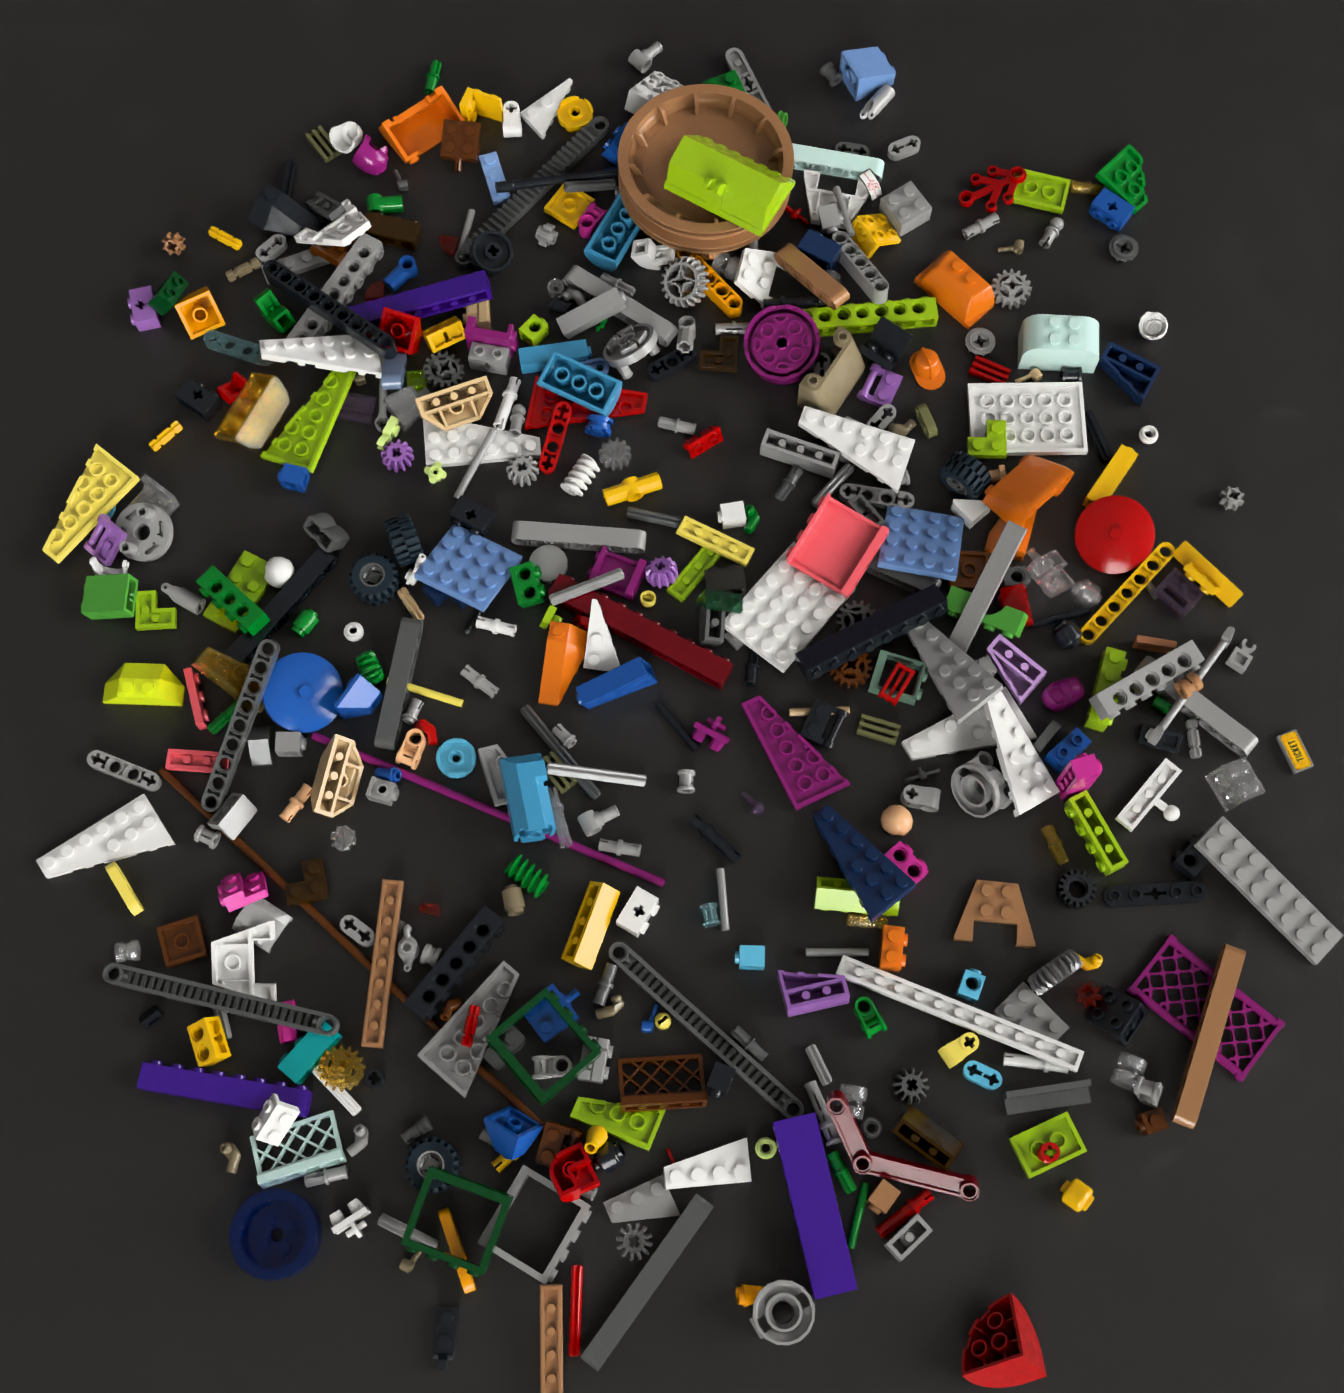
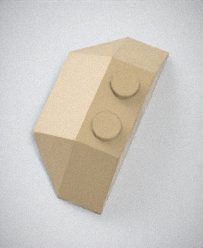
M483 376L414 400L421 418L443 431H448L480 420L493 392L487 376Z
M334 734L321 755L310 794L313 812L333 818L354 805L364 768L354 740Z

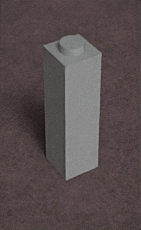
M614 287L556 318V321L563 335L570 339L628 308L625 303L628 300L623 290L619 291Z

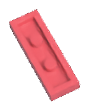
M191 667L183 669L195 724L200 730L207 729V721H210L207 709L204 710L203 703L206 701L203 691L199 689L201 684L199 673H195Z
M168 748L165 768L173 771L211 773L219 752ZM225 758L222 762L223 767L226 769L229 766L228 758Z

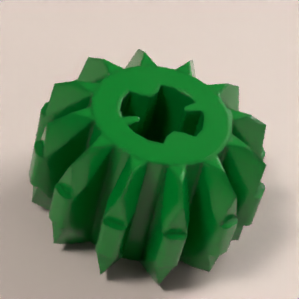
M372 650L365 651L356 657L357 667L362 677L369 683L375 685L384 680L385 674L376 654Z

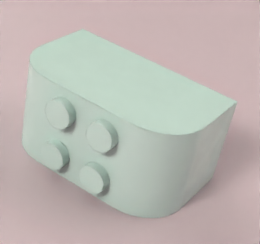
M1036 314L1024 319L1018 334V369L1033 370L1037 368L1044 371H1060L1061 367H1066V369L1081 367L1082 373H1094L1099 362V322L1096 319L1086 316Z

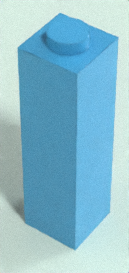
M586 339L518 348L522 374L542 372L554 350L578 362L589 360L592 357L591 346H587Z

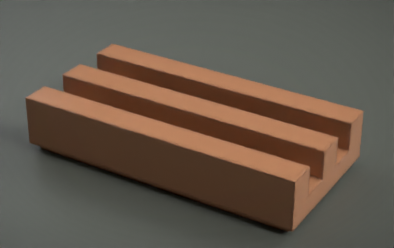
M1137 635L1132 643V648L1167 654L1177 648V642Z

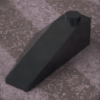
M268 183L265 184L257 195L248 218L250 224L263 231L278 232L287 237L288 235L295 236L305 228L319 232L327 226L285 193Z

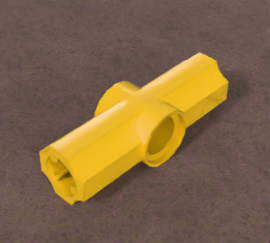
M655 472L639 478L635 476L628 477L621 484L603 489L602 493L607 506H611L626 500L629 502L637 501L645 494L663 489L659 474Z

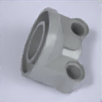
M980 751L972 760L957 767L951 777L952 793L958 805L966 813L978 818H985L999 809H1005L1013 802V800L1009 799L1008 792H1010L1008 783H1005L1002 773L992 766L993 758L986 751Z
M777 1280L767 1284L758 1292L753 1303V1316L749 1320L760 1339L765 1338L776 1345H791L800 1342L810 1332L815 1321V1304L804 1286L789 1280ZM779 1302L787 1303L792 1310L791 1318L784 1323L776 1321L772 1314L773 1307Z

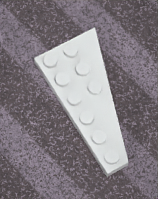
M350 335L259 340L261 358L263 360L282 363L293 361L298 362V365L301 366L312 364L315 365V368L344 373L349 370L358 372V375L363 376L366 373L374 374L376 378H381L382 375L379 355Z
M804 406L798 423L799 427L826 442L830 448L842 453L843 457L865 472H869L877 477V480L881 483H886L898 494L915 439Z
M423 419L426 466L429 467L437 461L441 462L442 467L470 465L490 429L497 433L480 464L509 460L515 461L514 456L516 455L518 458H521L522 454H525L526 458L529 456L533 459L541 457L540 437L526 434L513 437L509 434V431L472 423L443 431Z
M1004 687L1001 691L1030 740L1037 739L1036 734L1008 689ZM983 705L960 724H957L955 716L951 715L901 743L911 761L935 757L936 755L954 754L959 751H971L997 746L996 740L992 739L991 731L993 729L991 722L986 718Z
M1000 691L986 702L983 707L986 718L991 722L993 729L991 736L997 743L998 748L995 750L1003 778L1008 782L1010 792H1008L1009 799L1013 800L1015 807L1013 813L1017 817L1060 791L1002 691Z
M142 794L40 857L36 862L45 877L49 879L72 873L74 870L87 869L97 864L113 862L135 856L138 853L154 851L160 847L176 844L147 796Z

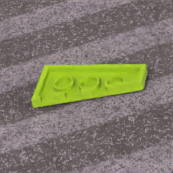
M578 1097L570 1119L590 1127L600 1125L606 1129L607 1134L649 1151L665 1110L621 1113L620 1103L618 1102L611 1103L605 1100Z

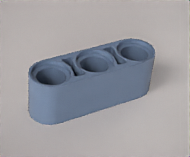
M398 352L395 358L384 360L381 375L383 390L403 389L407 368L406 353Z

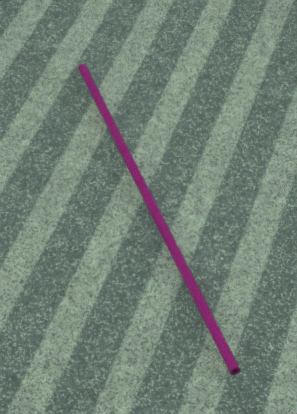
M314 732L311 739L327 746L331 741V738ZM357 750L361 760L369 764L388 769L397 767ZM397 767L402 773L401 777L510 823L509 814ZM549 833L545 834V838L653 884L663 887L665 883L663 878L555 833L553 836H550Z

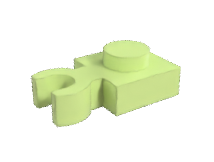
M390 416L382 431L383 434L376 443L378 445L377 449L384 451V445L388 446L393 436L396 437L400 431L398 418Z

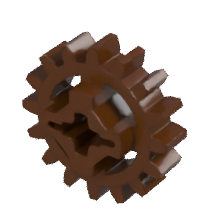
M864 653L855 660L841 665L842 667L839 671L838 668L831 670L829 674L835 675L833 682L839 680V687L846 684L847 689H850L851 685L857 689L858 683L865 685V679H870L871 675L869 673L873 669V667L869 666L872 660H866L868 653ZM862 664H863V667H864L863 673H861V670H860V667H861Z

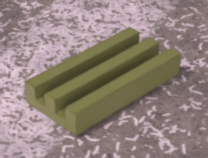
M321 125L318 126L317 130L313 129L311 134H305L308 141L326 163L341 155V152L332 146L329 135ZM319 134H321L325 138V140L329 143V145L332 147L335 153L332 152V150L328 147V145L324 142V140L321 138ZM314 137L317 138V140L321 143V145L324 147V149L328 152L330 156H326V154L322 151V149L313 139Z
M862 714L856 734L895 746L901 725ZM864 721L870 722V723H873V724H876V725H880V726H883V727H887V728L893 729V730H895V731L888 730V729H885V728H882V727H878V726H875V725H872V724H868V723H865ZM862 727L891 735L893 739L862 730Z
M553 751L543 757L545 763L551 762L550 759L553 758L556 763L563 764ZM547 774L548 779L561 794L578 782L576 778L568 777L571 780L569 783L564 776H558L565 785L562 788L552 775Z

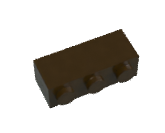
M367 211L366 218L369 220L371 228L365 231L366 234L381 241L384 245L417 252L423 235L421 223L415 220L401 219L397 216L383 215L380 212Z
M912 1105L906 1110L892 1131L945 1172L964 1146L962 1142Z

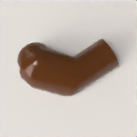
M458 998L445 1001L440 1018L443 1021H449L452 1012L456 1013L464 1002Z

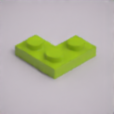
M986 420V437H967V453L973 457L1006 459V420Z
M156 590L137 591L135 629L137 631L177 629V609L175 607L158 608V592Z

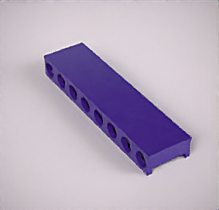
M816 1113L773 1122V1131L812 1296L816 1300L857 1290V1283Z

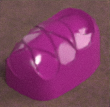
M1077 677L1064 678L1048 685L1042 691V700L1050 710L1055 713L1060 712L1078 703L1083 698L1085 689Z

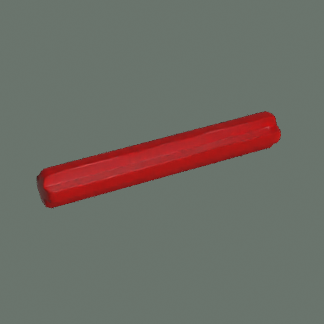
M582 1265L571 1266L568 1355L576 1357L580 1356Z

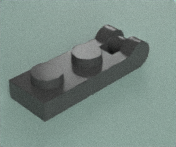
M320 191L314 194V198L308 199L305 202L306 207L310 211H315L330 221L339 218L341 213L346 210L343 204Z

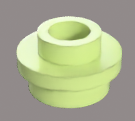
M769 1137L760 1138L755 1145L756 1154L762 1159L772 1158L777 1150L776 1143ZM764 1144L769 1145V1152L762 1151V1146Z

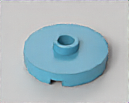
M452 738L446 740L437 750V766L444 775L450 778L458 779L465 777L472 772L476 765L477 756L475 749L464 739ZM458 756L460 757V760L458 762H454V757Z

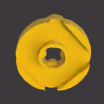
M579 96L567 97L561 101L560 107L557 109L558 121L567 132L580 131L582 127H585L593 119V107L585 98L583 100L579 99ZM575 111L579 114L577 116H573L572 112Z

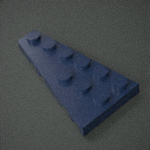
M828 804L813 815L814 824L822 838L829 845L831 854L837 859L839 868L852 891H855L858 896L859 903L866 910L871 923L915 888L916 883Z

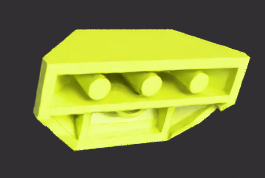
M124 663L105 683L103 703L183 706L185 686L165 664Z

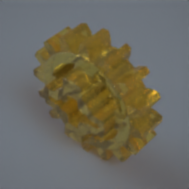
M340 1045L338 1050L332 1046L330 1052L327 1050L324 1052L323 1057L319 1061L321 1065H319L318 1071L322 1072L319 1078L326 1079L325 1086L332 1084V1090L339 1087L341 1092L344 1091L345 1087L350 1091L354 1085L358 1086L360 1079L362 1080L365 1074L363 1071L366 1067L361 1064L363 1057H357L358 1051L352 1053L350 1046L345 1050L343 1045ZM332 1060L331 1067L328 1068V1063ZM355 1069V1074L352 1077V1070Z

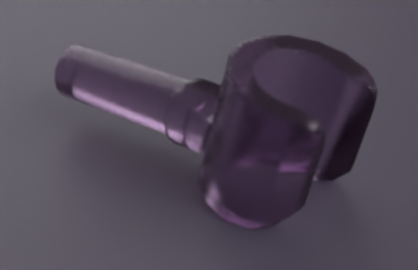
M744 791L741 795L753 805L751 812L761 817L764 812L763 804L753 800Z

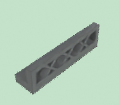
M1091 1079L1006 1091L1002 1094L1005 1114L1008 1116L1091 1103L1088 1088L1092 1086Z

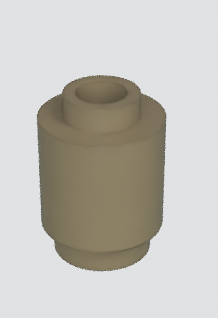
M517 884L505 886V890L501 891L505 912L508 913V916L523 914L525 902L522 888L517 887Z

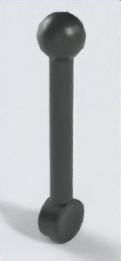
M479 610L468 627L464 628L463 633L465 635L471 633V628L482 611Z

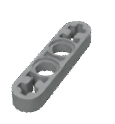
M851 483L843 484L839 490V498L845 503L856 496L857 491L861 494L869 492L872 494V498L867 501L876 508L887 509V506L913 508L915 502L914 496L905 491H898L897 494L891 489ZM846 490H850V496H846ZM883 495H889L892 501L889 503H884L881 500V497ZM895 497H898L897 504H894ZM904 498L908 501L907 505H903Z
M93 750L87 756V763L93 769L144 790L154 792L162 785L161 778L155 772L100 750ZM99 757L106 763L105 765L100 762L95 763L93 759ZM113 763H120V769L117 772L110 771ZM131 770H138L137 778H128ZM143 777L149 780H152L154 777L156 783L150 784L149 786V784L145 780H143Z

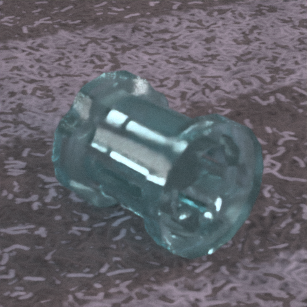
M716 902L699 906L703 914L704 923L702 925L704 928L721 924V920L718 919L716 907L718 905Z

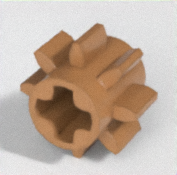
M168 232L167 237L162 239V242L165 243L162 249H166L169 255L173 253L180 255L181 250L186 248V245L183 244L185 238H182L179 232L176 234Z

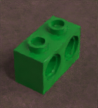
M529 561L509 568L519 606L527 608L546 602L545 596L547 592L544 584H541L540 577H542V572L539 565ZM530 571V577L524 579L525 572ZM535 589V595L529 598V591Z

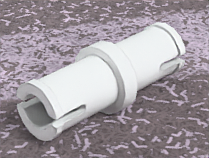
M482 616L477 617L476 628L492 631L493 634L501 633L515 637L514 633L517 632V625L501 622L497 618L493 620Z

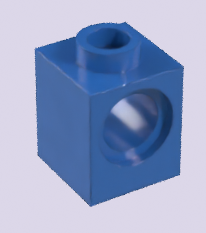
M284 463L283 469H280L278 472V480L282 488L305 493L310 478L307 468Z

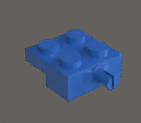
M552 983L547 989L549 992L553 990L560 999L558 1002L563 1008L566 1006L574 1015L572 1018L576 1022L579 1016L572 1009L570 1002L578 997L580 993L574 988L567 995H564ZM545 999L524 1015L545 1044L569 1027Z

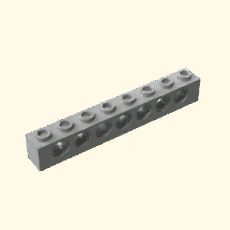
M366 233L361 235L321 290L332 298H337L336 300L345 306L347 303H350L356 290L362 287L366 276L372 273L376 262L382 259L384 255L382 242ZM307 308L287 338L324 336L326 332L331 330L333 324Z

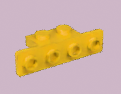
M1184 541L1175 550L1173 557L1184 566L1185 576L1192 582L1196 580L1201 585L1199 587L1200 590L1206 595H1216L1228 607H1232L1243 596V592L1190 543Z

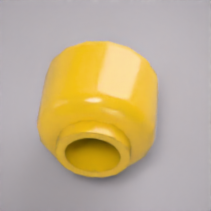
M1073 1179L1071 1182L1067 1180L1060 1189L1063 1193L1061 1197L1062 1202L1076 1212L1086 1211L1094 1200L1092 1188L1079 1179Z

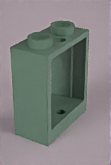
M880 650L868 692L878 695L881 691L882 686H878L885 663L896 666L897 662H900L918 672L912 695L903 693L899 699L900 702L914 706L916 700H920L923 689L920 688L921 682H926L928 671L925 670V663ZM887 688L885 693L889 694L891 689ZM895 691L892 697L895 698L899 691Z

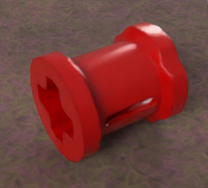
M1053 1142L1044 1143L1037 1150V1157L1043 1163L1054 1162L1060 1156V1149ZM1047 1148L1053 1152V1155L1050 1157L1044 1154Z

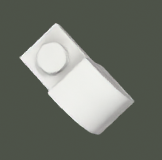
M650 238L633 240L631 258L643 268L661 270V265H667L670 261H674L676 249L665 245L656 246Z

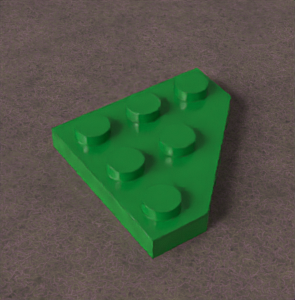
M1129 144L1104 166L1095 177L1109 191L1135 207L1133 215H1135L1148 202L1144 191L1146 186L1145 174L1142 172L1141 167L1143 158Z

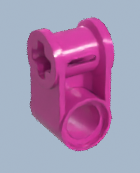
M591 202L578 221L580 236L590 239L608 210H603L595 202Z

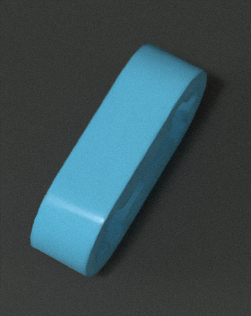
M972 1060L968 1061L962 1068L963 1076L967 1080L988 1090H995L1002 1084L1001 1074L982 1063ZM976 1066L975 1070L981 1073V1075L973 1074L970 1076V1071L967 1070V1067ZM995 1075L997 1084L989 1085V1080L983 1076L990 1077Z

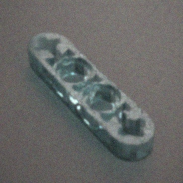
M214 330L204 334L203 340L205 345L211 350L262 366H269L273 363V361L261 358L259 344ZM228 342L235 343L232 349L225 348ZM245 348H252V352L250 354L246 355L242 353Z

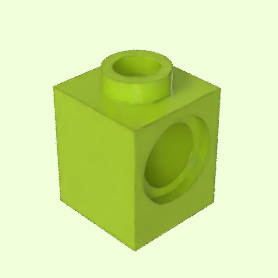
M533 314L519 328L520 338L530 347L537 346L549 335L548 323L542 317L539 318Z

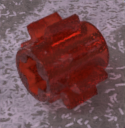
M1091 980L1089 984L1081 982V988L1075 989V993L1080 995L1076 998L1077 1003L1083 1002L1085 1008L1088 1005L1096 1007V1000H1102V995L1097 994L1100 991V986L1094 987ZM1088 991L1092 992L1089 997H1085Z

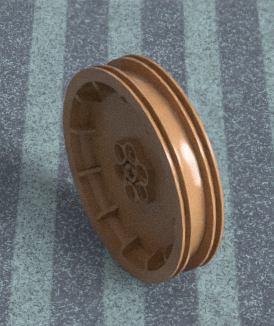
M693 84L674 88L646 102L627 123L618 147L619 192L623 205L634 223L657 242L679 251L696 254H716L733 251L758 240L759 236L664 189V184L667 180L669 161L684 135L708 137L714 143L725 145L727 149L737 151L741 156L749 157L754 160L753 162L767 166V169L781 173V176L792 179L794 168L793 145L786 127L776 113L765 103L744 91L716 84ZM790 193L788 194L787 198L785 199V201L783 202V204L781 205V207L779 208V210L767 226L762 236L765 235L782 216L789 201Z

